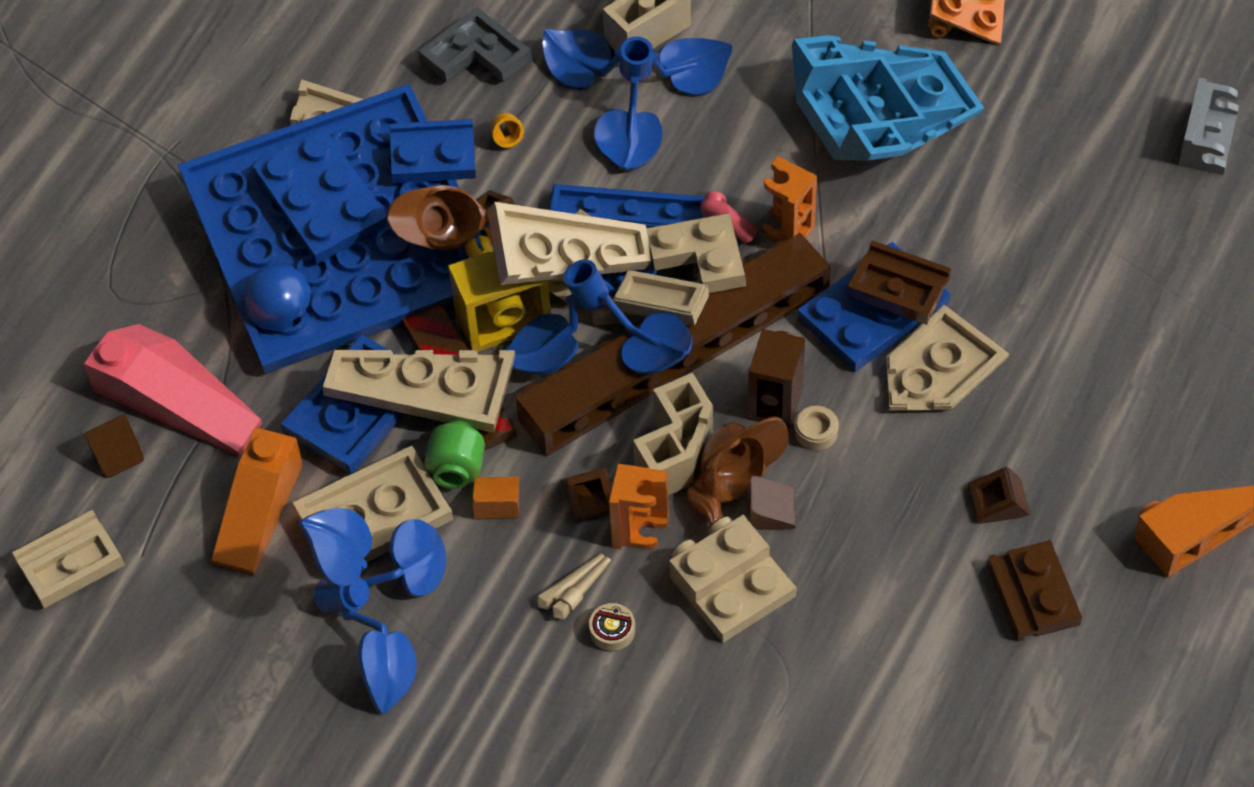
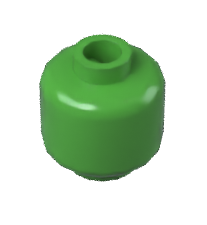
M454 420L447 424L439 425L432 430L428 439L424 461L426 470L434 481L442 487L449 489L465 487L476 480L481 472L485 451L484 438L476 429L464 421Z

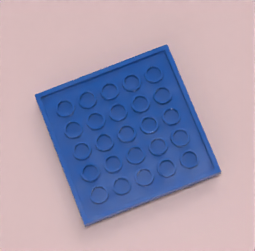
M410 83L178 164L181 178L264 374L356 341L362 334L367 337L403 323V318L442 304L446 308L454 305L448 265L469 259L465 252V245L454 250L425 248L401 240L391 231L389 226H386L316 264L254 175L252 167L258 161L325 127L386 214L394 199L407 191L441 185L459 188L456 180L393 183L390 124L428 122ZM479 232L474 238L479 249H481L482 245L478 236H482V234ZM273 263L293 266L307 278L312 290L309 307L306 309L305 316L291 321L284 331L261 329L249 320L244 309L246 286L251 276L261 268Z

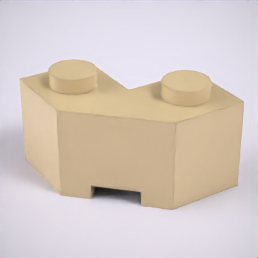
M693 372L653 389L654 418L660 429L633 440L634 466L667 471L668 496L693 484L700 470L702 449L713 434V405Z

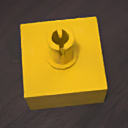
M478 236L482 245L481 249H479L475 238L465 245V252L469 259L448 265L455 315L470 349L478 350V352L513 340L518 332L531 320L540 315L551 314L548 280L500 285L495 252L490 239L486 236Z

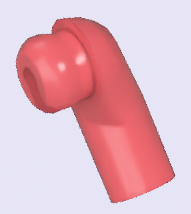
M711 191L705 195L704 201L700 204L704 218L730 213L736 238L744 244L754 239L757 234V227L728 205L726 197L721 192Z

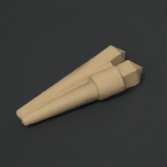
M602 553L598 554L538 595V607L549 610L553 606L554 618L565 619L581 602L584 594L608 566L611 559L605 557Z

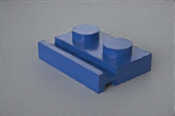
M472 119L390 124L393 183L476 178Z

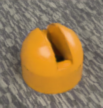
M503 112L491 119L489 133L497 145L503 148H511L522 140L524 127L516 116ZM502 123L506 125L510 132V135L504 137L499 127Z

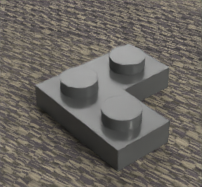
M478 7L418 50L420 62L445 82H448L474 61L479 62L504 82L532 60V53L529 47Z

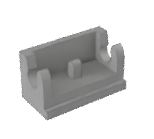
M1199 77L1179 166L1224 175L1239 105L1229 101L1223 102L1218 98L1225 97L1236 100L1238 96L1236 89L1207 82V79Z

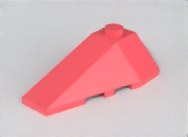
M136 324L107 331L84 363L94 393L239 457L246 448L254 428H260L262 425L261 418L175 339L143 325Z

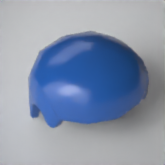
M273 263L261 268L251 276L246 286L244 309L249 320L261 329L284 331L291 321L305 316L306 309L309 307L312 290L307 278L293 266Z

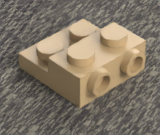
M744 515L733 521L730 517L719 519L710 528L708 537L698 543H695L693 540L682 542L675 548L672 553V559L669 560L670 579L722 643L796 597L797 587L771 558L770 546Z

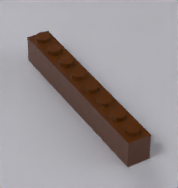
M801 233L788 240L778 241L769 251L759 257L742 262L746 278L745 287L709 293V297L695 326L686 324L691 333L693 344L690 353L685 355L682 361L655 374L643 375L634 373L624 364L621 355L624 343L633 336L627 332L613 341L603 342L592 353L577 362L565 364L556 374L544 381L527 386L521 394L515 397L518 421L543 453L549 456L653 395V389L687 375L762 331V329L769 327L801 308L830 287L831 266ZM643 321L636 323L634 326L639 329Z

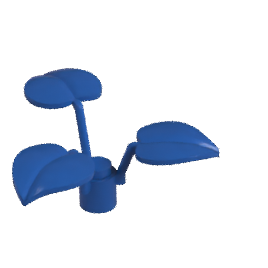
M545 29L543 34V55L547 68L554 79L567 88L587 89L594 83L596 75L601 77L607 76L620 62L619 70L621 75L631 82L629 110L626 112L614 109L603 114L595 125L594 140L600 153L616 167L624 170H634L644 166L656 155L661 146L663 130L659 118L650 112L636 113L638 82L649 77L652 65L662 78L671 76V84L679 93L701 96L712 92L722 81L732 54V45L729 43L705 38H685L667 44L660 51L658 60V53L653 52L652 44L643 37L635 36L626 39L622 43L621 49L615 51V57L611 60V49L604 37L595 32L580 29Z
M583 259L572 263L566 269L563 276L564 282L571 292L565 298L569 306V323L565 317L559 314L547 313L540 315L527 323L518 332L506 350H515V360L512 367L514 370L527 374H546L556 371L567 364L578 350V343L574 336L571 335L578 329L577 306L593 311L601 308L604 304L623 327L633 335L624 343L621 355L624 364L634 373L649 375L670 368L682 361L685 355L690 353L693 340L686 324L677 316L669 313H653L646 317L639 329L633 326L609 296H615L627 271L600 274L594 262ZM653 261L646 269L635 270L653 275L657 273V270L654 269Z
M333 508L313 513L300 520L298 524L308 539L314 561L324 577L316 585L315 602L323 613H342L343 620H353L376 630L365 632L361 637L358 650L359 666L368 695L378 714L387 713L407 693L415 679L417 662L414 648L405 634L399 631L388 633L387 626L384 623L359 614L357 610L361 609L369 599L368 586L394 580L400 576L402 577L406 592L411 596H424L434 591L442 581L446 568V550L443 540L438 534V530L425 521L417 519L404 521L395 528L390 540V555L397 569L361 579V571L367 568V562L363 558L367 556L372 546L371 532L365 520L355 511L343 508Z

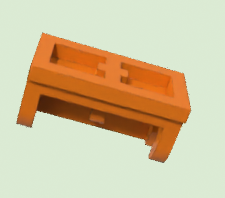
M777 156L771 163V169L774 171V181L765 178L764 187L769 193L773 194V207L770 209V215L777 221H781V230L774 229L772 225L763 224L765 236L776 243L781 240H788L798 233H801L805 238L815 227L817 175Z
M618 464L609 500L612 548L621 549L622 546L640 549H653L658 546L657 538L652 536L644 537L639 534V530L644 526H650L654 529L667 528L669 520L667 471Z

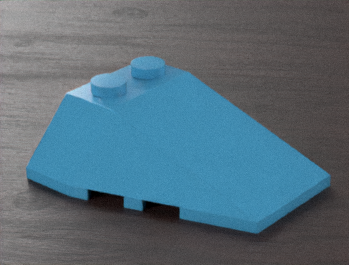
M830 35L794 39L792 43L796 102L834 160L868 161L902 156L976 117L984 109L946 52L898 45L896 51L877 49L876 42L863 40L861 46L840 43V37Z

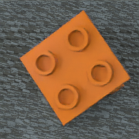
M931 0L929 15L931 18L928 20V29L934 37L941 38L946 36L947 32L953 27H956L999 46L1001 44L1005 0Z

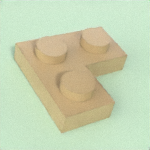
M730 213L646 228L655 270L697 263L701 283L708 285L709 293L746 286L745 272Z

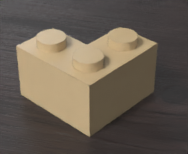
M614 0L615 2L603 8L604 39L615 51L621 49V45L626 39L635 36L647 39L654 49L691 26V0Z

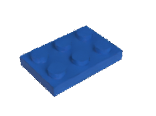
M325 127L252 165L254 175L316 264L388 226L386 212Z
M894 242L887 245L901 250ZM857 267L798 309V320L854 372H857L922 324L848 297V285ZM945 288L933 314L943 305L946 306L950 302V292Z
M362 334L348 350L388 349ZM326 373L281 423L283 434L295 437L298 443L351 475L405 413L324 396L323 385Z

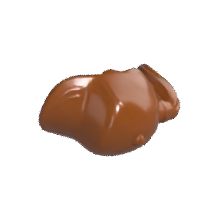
M431 186L407 191L396 197L387 210L386 220L391 231L403 241L430 249L454 250L466 245L477 236L483 227L490 229L487 212L490 208L485 210L474 197L457 187Z
M770 417L747 428L738 423H727L717 429L707 440L700 458L701 474L688 488L687 498L692 507L708 519L710 528L722 518L720 503L741 498L749 489V476L763 477L766 468L784 453L788 444V431L783 420L779 417Z

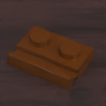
M872 240L867 254H864L848 285L847 296L927 325L946 284L951 278L952 268Z
M1051 540L1009 550L1006 555L996 557L993 554L988 556L987 567L1017 642L1033 634H1036L1038 637L1080 626L1082 615Z

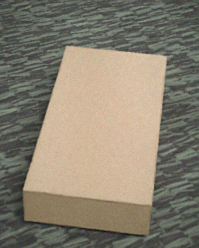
M628 270L612 301L625 313L646 317L653 313H669L677 316L685 324L695 326L709 297V290L706 284Z

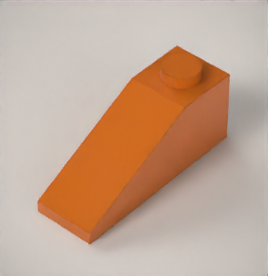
M254 428L237 466L211 560L213 565L255 575L303 467L295 437Z
M1254 485L1174 494L1161 503L1158 500L1153 501L1145 506L1138 515L1134 540L1168 578L1254 525Z

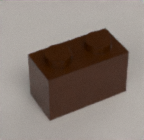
M762 329L749 368L748 420L760 422L770 417H779L788 429L791 428L803 389L805 338L795 336L787 331Z

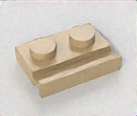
M93 510L12 552L15 561L21 568L44 609L125 566L122 556L102 524L98 521Z

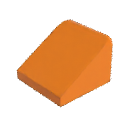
M519 476L478 477L474 482L473 490L474 518H519Z

